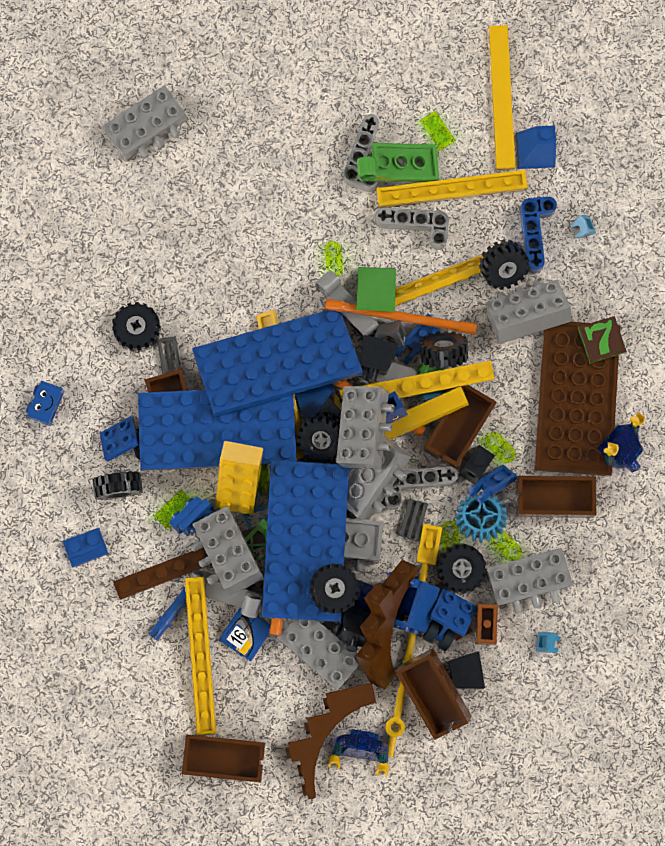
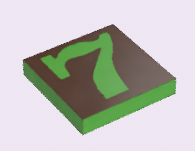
M615 316L578 327L589 364L627 352Z

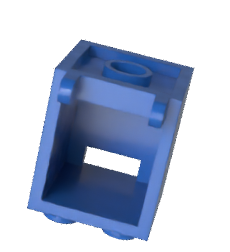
M412 579L398 608L393 627L417 635L419 631L426 633L431 620L430 615L435 606L440 588L417 579ZM404 615L409 616L407 622L403 621Z

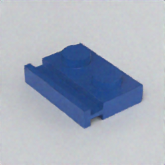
M198 496L189 499L185 504V508L181 512H176L169 522L179 535L182 531L177 525L202 502Z
M205 498L177 526L186 536L194 534L196 530L193 523L211 515L214 510L213 506Z
M100 528L62 541L72 568L109 554Z

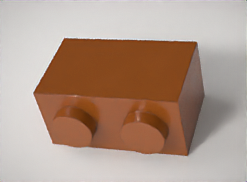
M477 604L475 645L497 644L498 605Z

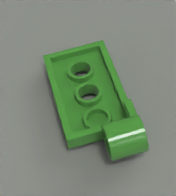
M373 143L371 145L372 157L366 156L357 159L358 179L361 181L430 182L439 180L436 144ZM415 159L421 160L422 163H423V166H422V167H418V166L415 164L414 160H415ZM396 160H404L405 166H399Z

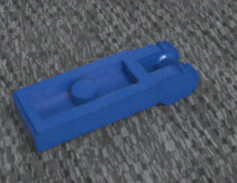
M418 324L406 337L403 347H399L396 356H400L405 348L409 347L412 352L403 361L407 365L420 352L421 338L423 339L425 335L429 336L430 333L436 334L441 328Z
M501 465L469 488L468 494L473 497L480 490H483L477 497V501L483 503L489 496H493L516 481L517 475L506 466Z

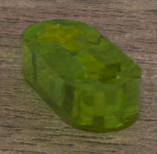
M330 241L324 248L326 270L328 272L329 268L333 266L332 261H336V266L340 267V269L334 274L339 277L343 273L341 246L336 241ZM330 246L338 249L335 251V257L333 258L331 252L327 251L330 249Z
M491 432L487 435L485 439L487 448L501 462L505 464L513 462L516 458L515 449L499 433ZM490 437H497V443L500 445V447H498L496 444L490 445ZM502 448L506 452H508L509 450L512 452L510 455L512 457L511 459L503 458L504 453L501 451Z
M446 521L442 525L443 552L449 546V541L451 540L453 544H460L459 528L454 521ZM448 524L455 528V531L452 532V538H449V533L444 530L448 527Z
M505 531L502 533L504 536L503 541L506 543L505 546L501 542L497 544L495 542L496 539L491 536L492 545L507 560L515 561L520 559L522 556L521 547ZM509 546L512 550L516 548L518 556L510 557V551L506 547Z

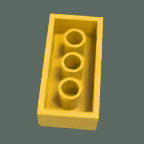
M224 441L219 463L215 508L222 509L228 506L230 511L254 514L258 496L263 448Z

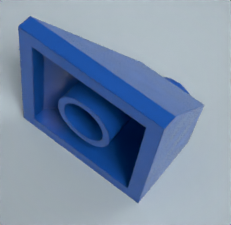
M555 125L535 126L516 133L518 169L555 168Z

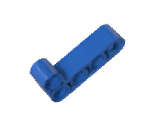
M549 196L525 199L520 207L524 252L530 261L528 262L530 268L527 270L534 274L539 273L545 264L540 218L551 217L557 208L556 200ZM543 205H551L552 210H545ZM531 206L534 211L527 212L524 207ZM533 224L536 229L533 231L529 230L526 225ZM535 242L538 248L532 249L528 243ZM534 255H536V263H539L538 267H535V264L532 263Z

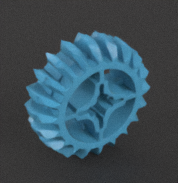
M477 494L473 498L467 495L466 501L461 500V506H458L456 509L458 512L455 514V518L458 520L456 525L461 526L459 531L461 533L466 532V538L471 535L473 542L476 538H479L480 543L483 542V538L490 542L491 536L496 539L498 537L497 533H503L502 528L506 527L507 523L505 521L508 520V515L505 514L507 509L502 507L503 501L497 502V496L493 498L489 496L485 502L479 503L477 501ZM479 505L476 510L468 512L473 506ZM485 505L493 509L495 513L487 510ZM481 510H482V515H484V519H483V521H482V524H481V519H479V515H480V513H481ZM468 521H470V523H475L478 526V529L471 526L468 523ZM496 522L490 528L484 529L486 524Z

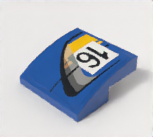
M239 608L219 638V641L249 661H252L269 636L271 624L259 616L256 618L244 616L241 614L242 608Z

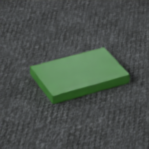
M358 267L356 310L395 312V268Z

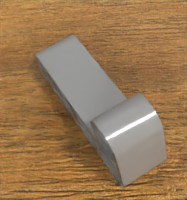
M368 114L363 118L343 175L344 182L348 186L365 192L375 191L378 181H374L373 185H367L365 181L359 180L357 162L353 158L355 156L366 157L370 154L371 145L374 143L379 128V119L374 114ZM370 122H372L373 125L371 126L369 133L367 132V128ZM362 139H367L369 143L367 145H362L359 141ZM349 173H354L357 175V177L355 179H349L347 175Z
M386 207L376 211L375 224L379 228L430 231V245L432 248L441 250L446 246L449 218L445 212ZM382 215H385V221H381ZM399 216L406 217L407 221L401 223L397 220V218ZM422 217L426 222L419 224L416 219ZM441 218L445 223L438 225L435 223V220ZM439 236L443 238L444 241L442 243H436L434 241V238Z
M331 270L315 283L316 290L321 292L325 299L329 298L357 304V301L344 289L340 279ZM341 312L342 317L348 319L350 325L362 338L364 335L371 336L378 329L379 324L372 316Z
M451 466L402 470L407 476H414L416 482L408 484L406 480L401 481L397 477V483L391 487L396 490L394 496L398 498L399 502L396 505H391L388 502L390 496L386 494L384 497L385 506L390 510L398 509L402 503L401 490L453 485L458 478V472ZM438 472H441L440 476H445L447 472H450V475H454L451 480H448L447 477H441V482H438ZM428 473L433 474L435 481L427 482L424 476Z
M200 570L192 571L191 577H205L206 598L242 608L241 614L244 616L258 617L263 603V589L251 585L229 596L220 580L211 585L208 583L207 577L213 574Z

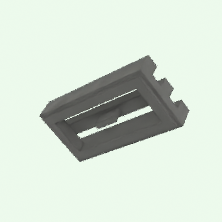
M176 336L157 339L162 374L175 371L173 370L169 341H173L177 370L181 369ZM163 342L166 343L170 371H166L162 349Z
M409 499L399 536L418 541L428 503ZM412 504H415L416 506L413 513L408 534L404 533L408 521ZM419 506H422L423 510L419 520L416 535L413 536L412 532L418 514Z

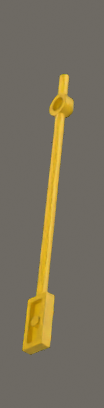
M423 524L416 560L417 563H422L419 576L420 581L426 582L429 565H436L443 527ZM409 632L403 663L412 659L416 634ZM401 681L399 682L393 718H390L385 724V731L389 735L386 756L388 757L394 756L397 737L401 736L405 730L404 722L401 720V713L406 689ZM392 724L398 725L397 731L391 729Z

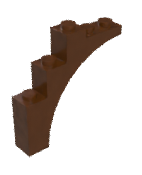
M405 560L399 562L382 585L375 584L364 598L371 610V614L360 626L367 642L355 656L369 682L384 690L396 676L391 659V636L395 617L411 580L419 572L416 565Z
M372 683L326 693V698H323L325 710L329 709L330 713L308 717V722H305L304 726L306 734H310L311 737L288 742L289 747H285L287 759L291 758L292 762L300 761L301 763L297 765L299 777H304L305 784L301 786L303 796H308V800L316 798L314 783L315 767L319 752L326 738L334 727L347 715L361 707L376 703Z

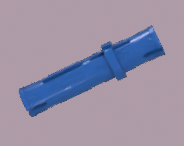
M185 587L163 616H159V621L148 633L155 640L158 641L165 630L172 626V621L186 605Z

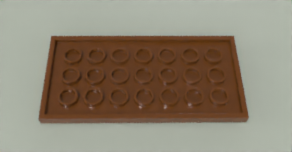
M571 321L543 330L534 470L612 476L613 455L612 461L608 462L607 453H604V449L608 448V442L614 443L619 355L589 364L578 330L579 326L589 323Z

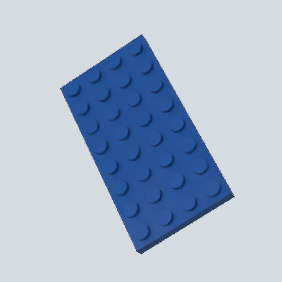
M331 310L192 348L214 417L363 375V370L341 312Z
M205 390L138 393L141 471L219 467L224 441L263 448L261 465H270L271 460L296 462L293 394L214 417Z
M271 460L262 618L341 622V613L329 614L315 606L314 602L310 599L309 582L313 574L325 565L334 563L344 566L349 468L339 464Z

